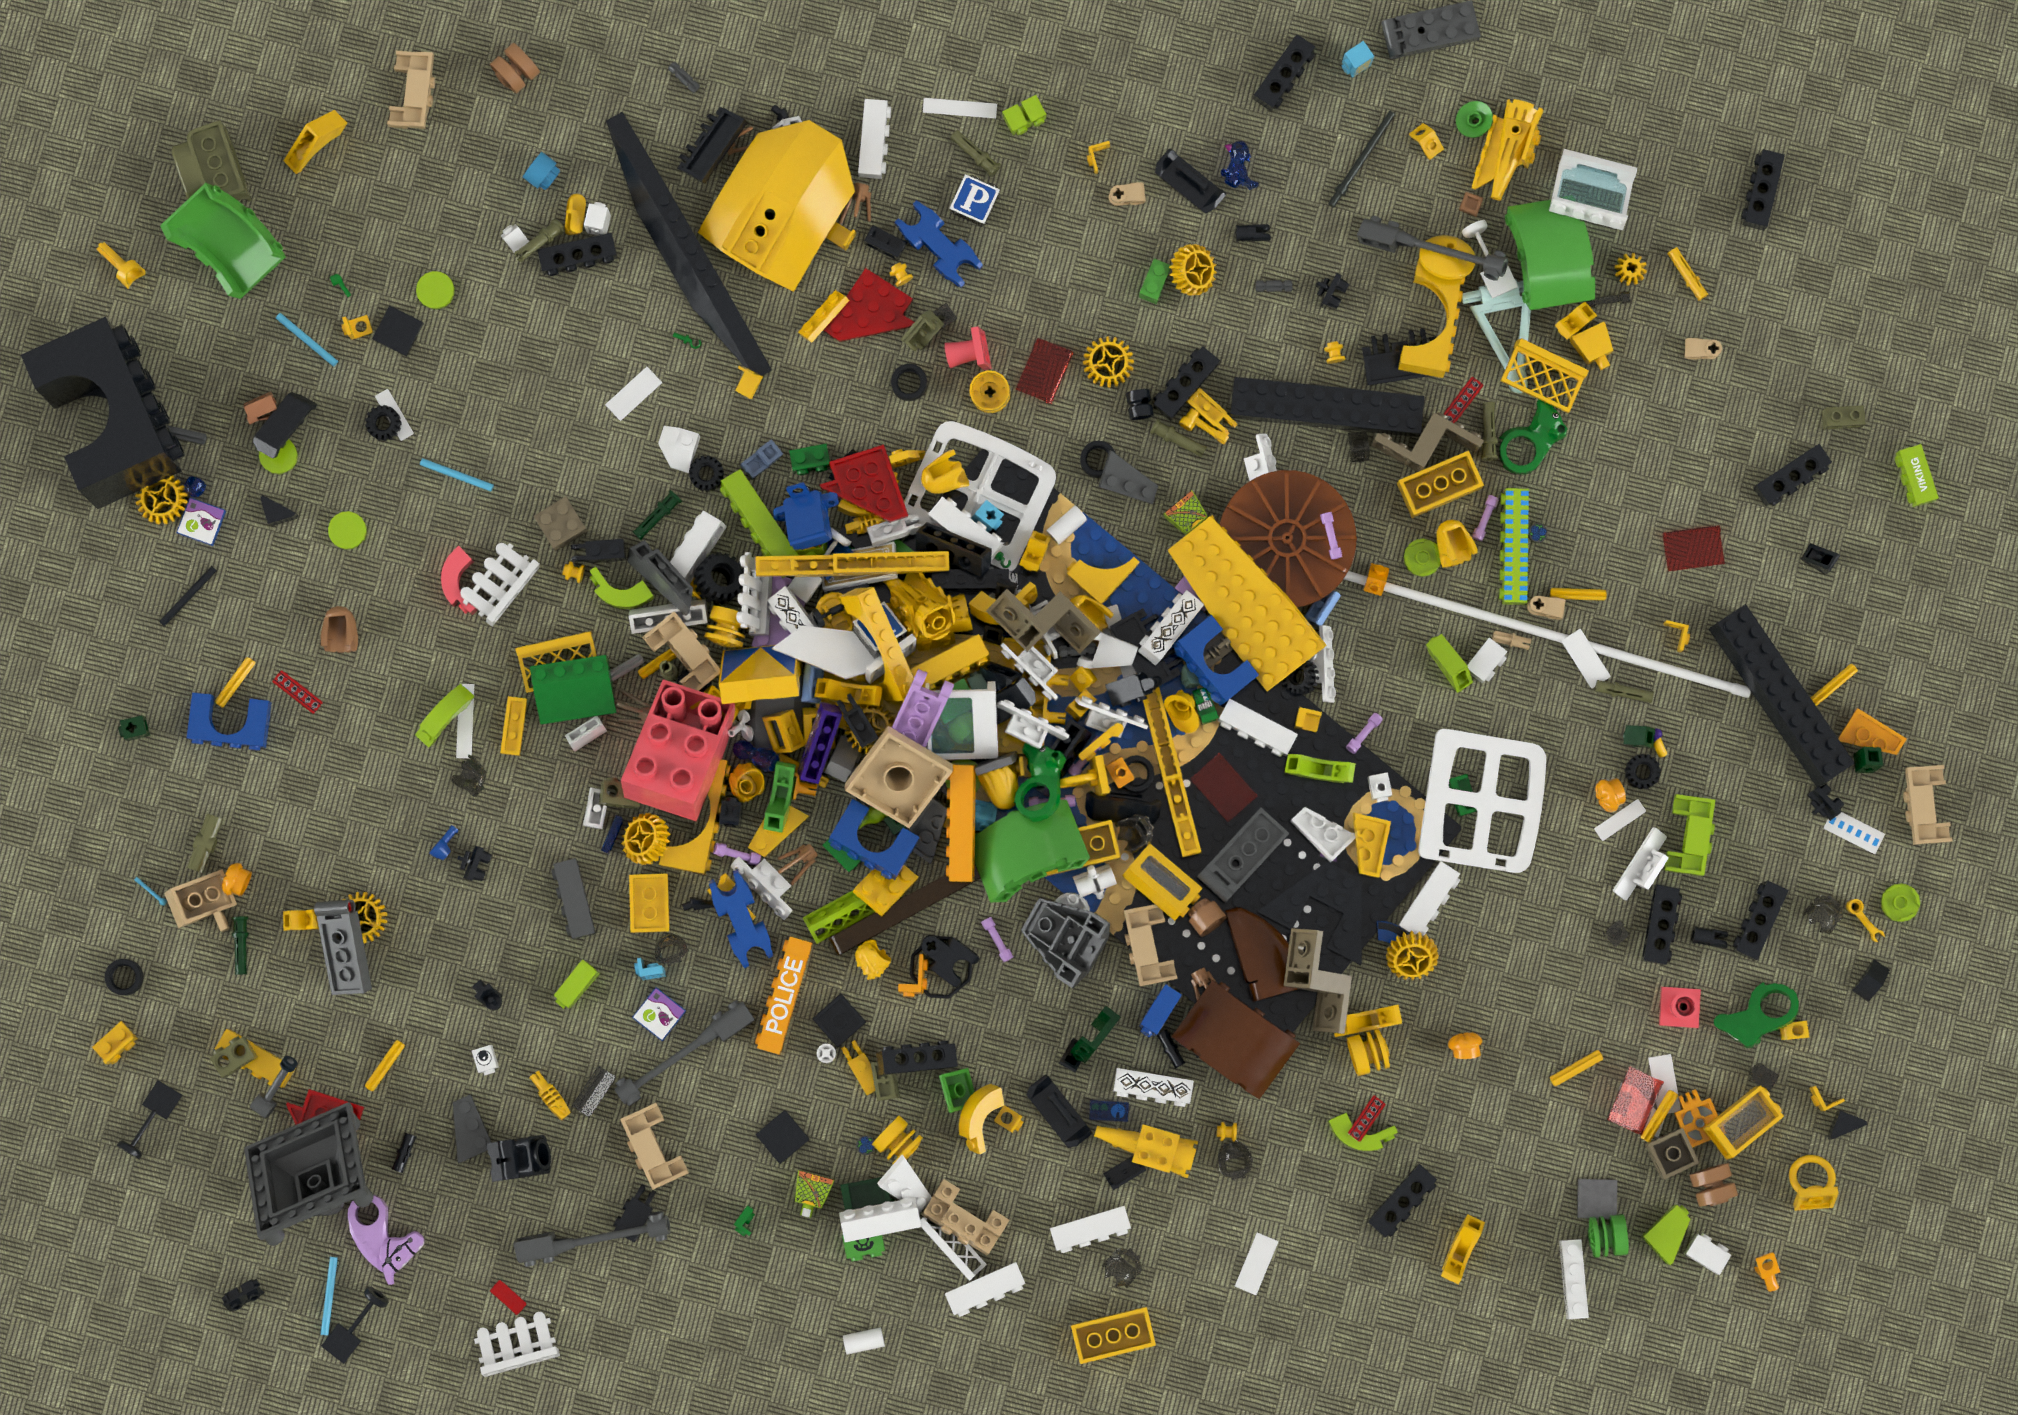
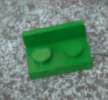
M827 443L789 450L793 474L797 473L798 476L809 474L808 471L812 470L824 472L830 467Z
M749 1204L734 1223L736 1226L735 1231L742 1236L746 1234L750 1236L752 1233L749 1228L743 1225L744 1223L749 1224L755 1216L753 1213L754 1208Z

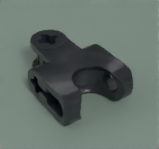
M928 935L922 941V950L933 959L929 968L956 988L961 986L962 981L953 970L954 963L958 960H966L971 964H976L980 960L978 954L953 936L950 937L947 943L936 935ZM935 941L936 948L928 949L927 942Z

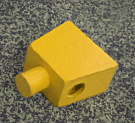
M1601 322L1570 338V343L1587 365L1596 361L1600 371L1610 366L1606 356L1613 352V347L1605 322Z

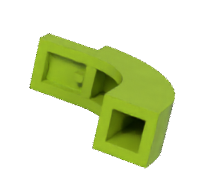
M596 566L590 570L592 574L590 579L595 586L600 585V587L594 590L595 593L610 606L619 609H634L655 599L643 580L630 589L618 590L606 582Z
M462 684L458 685L426 716L419 725L420 728L415 736L427 747H431L446 726L468 707L475 696Z
M1288 754L1285 773L1328 782L1353 783L1356 764L1322 760L1299 754Z
M1347 1113L1328 1120L1331 1130L1343 1144L1360 1151L1381 1149L1383 1145L1380 1140L1383 1139L1384 1142L1390 1141L1395 1138L1394 1134L1398 1133L1394 1125L1378 1133L1365 1135L1361 1142H1358L1348 1134L1352 1124Z

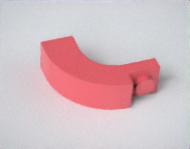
M458 546L447 557L441 572L442 589L453 607L460 602L458 606L465 614L470 612L473 615L478 610L470 603L467 606L463 604L464 599L460 595V578L474 561Z

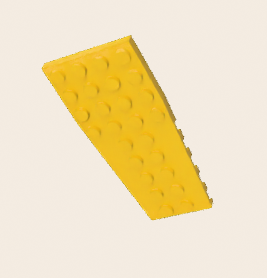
M1211 515L1169 548L1168 552L1209 614L1222 627L1223 630L1221 632L1230 640L1231 647L1243 662L1249 661L1259 674L1256 677L1266 691H1269L1327 645L1291 599L1275 582L1273 583L1266 576L1268 574L1253 562L1254 559L1240 548L1241 545L1234 541L1228 535V531L1221 527L1214 519V516Z

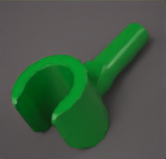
M339 274L330 276L333 286L339 284L347 298L350 297L351 294L345 287L342 277Z

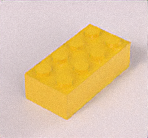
M1469 451L1400 479L1397 482L1411 518L1478 491L1484 486Z
M978 634L910 669L913 677H915L918 669L927 672L922 687L925 688V684L929 683L930 690L935 691L937 690L936 687L944 684L945 680L952 683L954 677L958 675L963 677L971 673V669L975 666L980 668L988 663L990 654Z
M1112 820L1078 828L1090 856L1082 868L1121 858ZM1055 869L1046 873L1047 876H1051L1076 869H1070L1058 872V870Z
M1147 1307L1071 1325L1080 1364L1156 1346Z

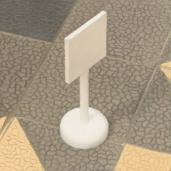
M1480 220L1464 228L1462 234L1465 238L1476 236L1486 257L1489 252L1480 234L1488 226L1485 220ZM1507 266L1504 276H1499L1497 281L1486 278L1484 272L1480 273L1492 299L1518 288L1509 266Z
M831 528L834 541L824 555H830L838 542L847 547L851 544V541ZM795 577L788 588L791 589L793 594L807 603L823 579L820 577Z

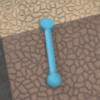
M138 877L134 879L159 900L160 905H166L167 900L157 895Z

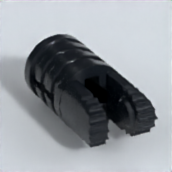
M1268 224L1236 225V242L1270 241V234L1265 233L1270 230V226Z
M1694 926L1691 941L1694 944L1727 948L1726 941L1714 939V937L1727 938L1728 932Z

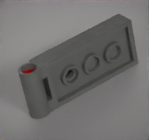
M1472 0L1397 16L1381 22L1390 59L1478 41L1481 37ZM1418 30H1423L1424 33L1420 34Z
M1260 808L1202 870L1197 878L1226 903L1289 835V832L1263 808ZM1237 860L1239 866L1234 867L1232 861Z
M350 899L317 902L314 906V912L317 916L331 995L359 994L371 990L372 985L358 911H355L354 901Z

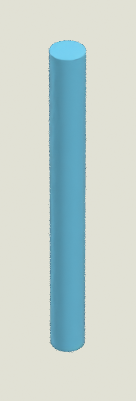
M279 313L276 316L280 323L334 367L338 363V360L283 314Z
M424 458L420 462V465L488 491L493 490L494 484Z
M330 1257L321 1335L329 1334L338 1257Z

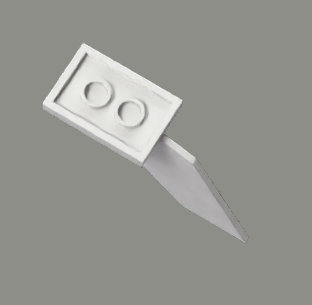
M802 625L772 648L775 651L844 679L866 674L865 679L871 684L885 673L880 651L877 650L875 652L861 635V632ZM913 634L906 638H896L905 658L915 651L917 639Z

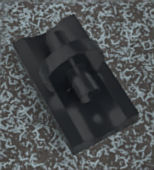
M1336 273L1330 287L1328 286L1330 279L1326 277L1323 283L1316 282L1315 286L1319 288L1318 296L1322 297L1324 291L1327 292L1320 307L1324 309L1329 307L1337 310L1342 299L1334 296L1333 293L1337 290L1345 294L1349 286L1348 282L1341 279V274Z
M1827 784L1816 787L1807 796L1812 800L1811 804L1815 808L1811 813L1815 815L1819 812L1822 817L1826 816L1831 821L1842 812L1841 808L1844 806V803L1840 798H1835L1832 801L1828 797L1832 791Z
M474 846L472 855L471 852L466 850L464 857L458 856L457 860L462 861L460 869H466L463 878L470 881H483L485 871L477 869L479 861L488 864L492 855L484 851V848Z
M480 979L472 986L477 992L474 997L485 1007L495 1011L502 1006V994L489 983L486 985Z

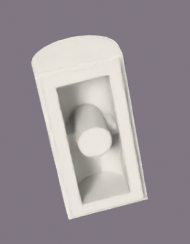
M1073 506L1049 527L1046 532L1060 545L1083 525L1087 518L1077 506Z
M595 716L566 734L565 737L576 752L607 732L599 717Z
M590 788L583 826L603 829L607 806L599 805L601 789Z
M881 1327L843 1335L847 1355L885 1347Z

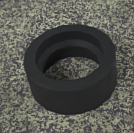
M907 363L895 369L891 378L893 392L904 401L919 399L927 389L925 372L915 364ZM904 372H914L920 378V387L914 393H905L898 386V379Z
M1098 440L1087 444L1082 450L1080 457L1082 469L1086 474L1094 478H1101L1103 470H1094L1088 465L1087 456L1089 452L1100 448L1109 453V450L1115 453L1110 444Z
M1138 755L1126 758L1124 761L1127 766L1131 763L1142 764L1147 769V779L1141 785L1128 783L1123 788L1134 793L1142 792L1149 788L1155 774L1150 761Z
M118 959L107 967L104 980L111 992L117 995L128 996L140 989L144 974L136 962L130 959ZM121 966H128L135 973L133 985L126 989L117 987L113 981L114 971Z

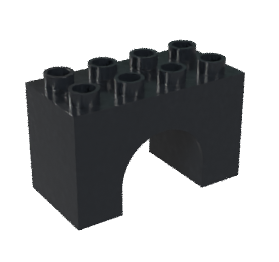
M106 317L21 354L34 388L54 409L88 396L102 397L108 400L109 417L101 435L88 446L64 456L78 491L97 509L182 472L177 459L185 456L176 435L172 436L166 425L170 423L169 416L161 401L158 402L152 392L156 389V386L147 368L143 369L138 359L142 355L132 335L129 336L123 324L114 327Z

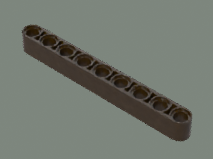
M976 864L975 880L973 882L981 879ZM944 875L898 900L882 917L876 912L829 938V941L837 956L973 882L949 881V877Z

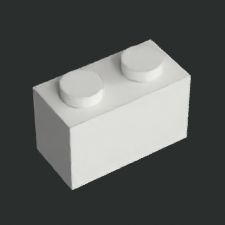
M599 202L589 203L584 227L588 234L597 236L607 234L611 214L608 208L605 207V204Z
M1488 638L1467 665L1470 675L1481 683L1485 680L1489 682L1495 674L1494 668L1497 665L1501 667L1507 659L1505 657L1507 651L1491 638Z
M1704 1233L1701 1235L1695 1234L1683 1254L1713 1273L1720 1275L1731 1257V1254L1728 1253L1729 1249L1720 1243L1716 1246L1711 1242L1712 1238Z

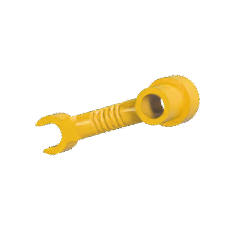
M1193 408L1179 421V425L1187 431H1192L1196 425L1223 445H1225L1229 438L1227 434L1216 430L1199 419L1200 413Z
M1851 899L1846 903V910L1851 914H1855L1869 931L1872 941L1878 942L1875 938L1876 933L1885 937L1884 932L1878 930L1862 912L1864 904L1861 900Z

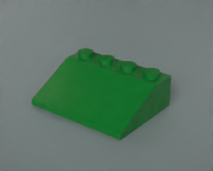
M607 655L530 666L540 725L617 713Z

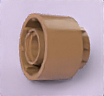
M1206 898L1196 903L1188 911L1190 916L1189 922L1201 937L1214 931L1227 918L1215 901L1210 902Z

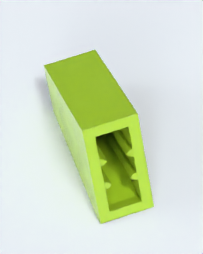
M1442 634L1431 638L1426 644L1428 653L1454 690L1459 693L1473 683L1467 664Z
M582 959L554 994L557 998L555 1002L563 1009L565 1007L570 1009L600 973Z
M1673 1205L1641 1236L1667 1265H1671L1674 1262L1691 1220L1687 1216L1689 1212L1682 1205Z

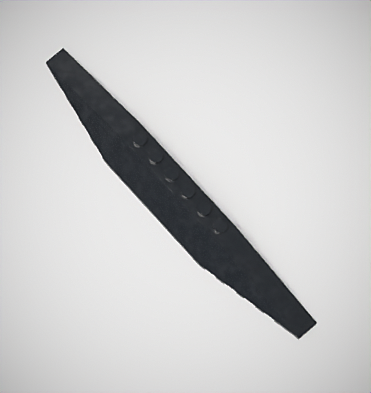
M621 112L606 120L636 212L692 309L744 367L761 376L771 372V367L624 113Z

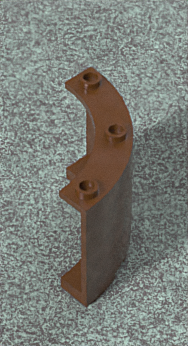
M1212 980L1171 1037L1186 1049L1195 1053L1202 1061L1227 1079L1240 1085L1245 1091L1260 1100L1300 1045V1042L1294 1039L1296 1035L1288 1029L1283 1031L1264 1018L1265 1013L1256 1007L1253 1010L1230 993V987L1223 982L1218 984Z

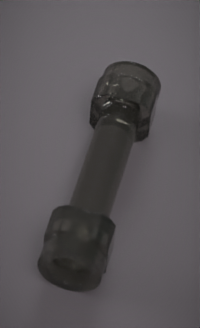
M1629 291L1619 292V295L1596 297L1595 300L1583 302L1594 308L1595 305L1630 303L1631 298Z

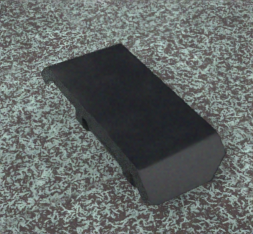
M1168 149L1156 164L1155 173L1204 213L1214 210L1226 196L1224 190L1214 185L1172 149Z
M289 393L255 434L253 443L256 449L271 458H276L279 450L284 448L288 439L304 423V419L309 412L316 409L317 403L300 394Z
M1019 678L1014 684H1010L996 693V705L997 702L1008 700L1014 703V707L1020 710L1021 708L1028 709L1036 702L1035 691L1025 678ZM997 707L998 725L1011 718L1012 714Z
M1090 791L1086 793L1085 810L1087 816L1092 820H1112L1114 823L1149 827L1154 825L1160 816L1161 801L1158 799L1152 802L1142 801L1143 795L1140 794L1130 795L1110 791L1104 797L1097 796L1094 792Z
M1047 1074L1029 1087L1026 1094L1068 1148L1078 1146L1092 1135L1091 1129Z

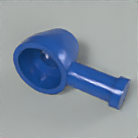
M451 825L450 829L437 842L429 854L444 860L451 852L447 843L459 830Z

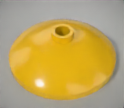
M1441 235L1426 240V242L1475 255L1473 249L1457 237ZM1420 248L1419 260L1422 266L1436 277L1448 280L1460 279L1469 275L1475 267V263Z

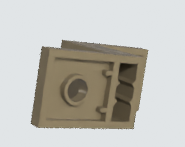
M1438 412L1437 414H1432L1412 451H1409V447L1401 442L1397 444L1391 441L1392 437L1385 433H1377L1371 446L1419 472L1426 466L1443 435L1477 453L1484 440L1481 439L1482 436L1478 433L1466 431L1462 424L1458 422L1452 423L1447 420L1448 417Z
M1008 589L986 610L1027 652L1052 627L1079 654L1101 633L1095 624L1061 591L1035 616Z
M1291 928L1284 986L1317 992L1312 1031L1345 1034L1352 976L1318 970L1323 931Z

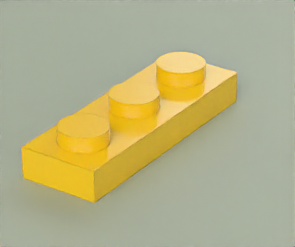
M835 290L798 333L812 343L849 302L848 298Z
M508 696L501 754L520 756L528 701L526 698Z

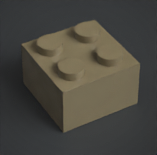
M566 496L533 516L555 552L588 532Z
M1678 1128L1644 1144L1661 1180H1665L1699 1164L1683 1128Z

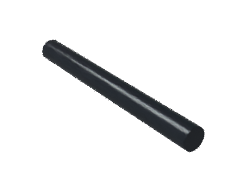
M211 566L159 622L165 627L217 570Z

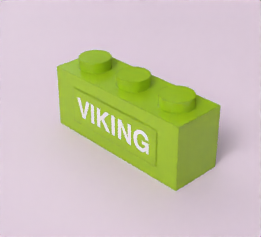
M1919 444L1899 450L1896 453L1895 463L1901 469V481L1907 487L1908 493L1906 495L1908 502L1912 503L1914 508L1939 499L1922 445Z

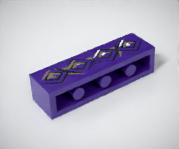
M825 702L820 703L797 770L800 780L819 784L842 717L839 706Z

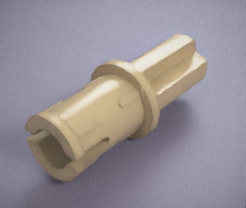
M1494 631L1492 635L1493 641L1509 645L1510 648L1512 646L1526 650L1530 648L1529 645L1523 644V642L1531 644V638L1500 631Z

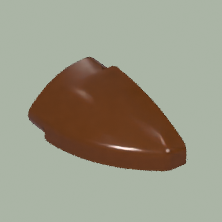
M1235 907L1225 910L1246 983L1256 982L1248 985L1252 1001L1256 1002L1297 990V988L1284 986L1289 943L1284 936L1265 919L1244 908Z

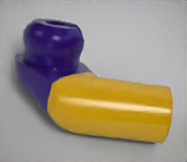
M1655 728L1653 746L1658 757H1665L1667 751L1661 740L1662 731Z

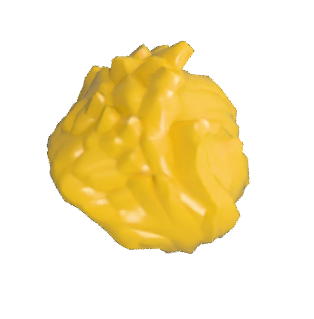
M753 763L738 764L732 773L729 774L731 792L742 803L749 802L754 797L761 795L765 790V780L762 771Z
M873 939L866 940L855 952L857 967H861L863 975H868L867 980L881 977V974L884 973V970L891 963V958L884 949L879 950L876 940Z

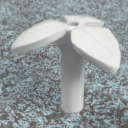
M743 709L737 715L739 722L734 720L732 728L728 731V736L733 737L741 731L743 738L751 742L754 736L751 726L745 725V723L750 721V715Z

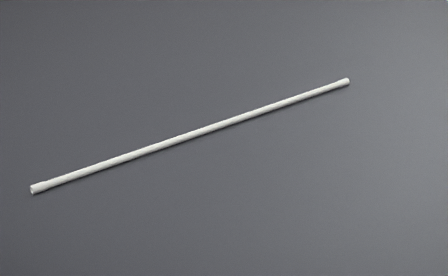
M1348 571L1344 580L1365 585L1367 576ZM1386 582L1383 590L1562 643L1561 640L1569 636ZM1589 641L1594 651L1604 656L1728 691L1741 697L1749 698L1751 693L1748 686L1731 683Z

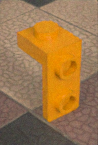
M919 954L918 984H898V992L903 994V997H914L915 994H924V990H927V978H924L925 970L928 971V959H925L924 954Z

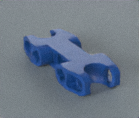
M916 200L913 203V207L921 216L919 223L911 226L898 218L895 221V225L901 231L905 240L917 251L925 245L938 258L933 264L935 269L945 279L962 288L965 282L958 275L957 268L963 263H968L980 270L983 264L977 258L973 249L961 238L953 244L939 230L945 224L943 220L932 209L927 208Z
M737 869L733 871L736 883L730 891L720 890L714 879L708 882L718 916L721 917L728 914L735 932L727 935L734 954L740 960L743 967L746 968L749 967L746 955L750 948L755 946L761 947L768 958L773 957V952L764 922L753 923L747 906L755 903L748 883Z

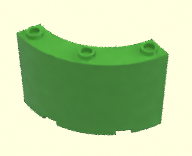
M205 183L160 225L168 241L178 244L185 249L189 247L195 251V256L207 267L210 265L217 272L215 277L221 283L227 295L238 299L247 294L286 258L282 251V245L275 240L268 229L256 217L254 211L246 208L217 185L213 186Z
M1572 196L1563 198L1575 202ZM1551 200L1508 206L1507 214L1505 215V223L1509 226L1518 248L1517 257L1521 261L1524 283L1522 300L1530 310L1595 300V276H1591L1590 265H1594L1585 222H1580V219L1550 212Z
M1060 800L1055 813L1045 820L1032 822L1030 819L1025 818L1019 810H1014L986 827L980 833L975 834V864L990 903L1007 902L1016 892L1022 889L1021 885L1029 880L1034 882L1047 876L1046 872L1057 869L1060 872L1082 868L1090 858L1067 800ZM1047 802L1029 806L1026 809L1036 811L1042 809Z

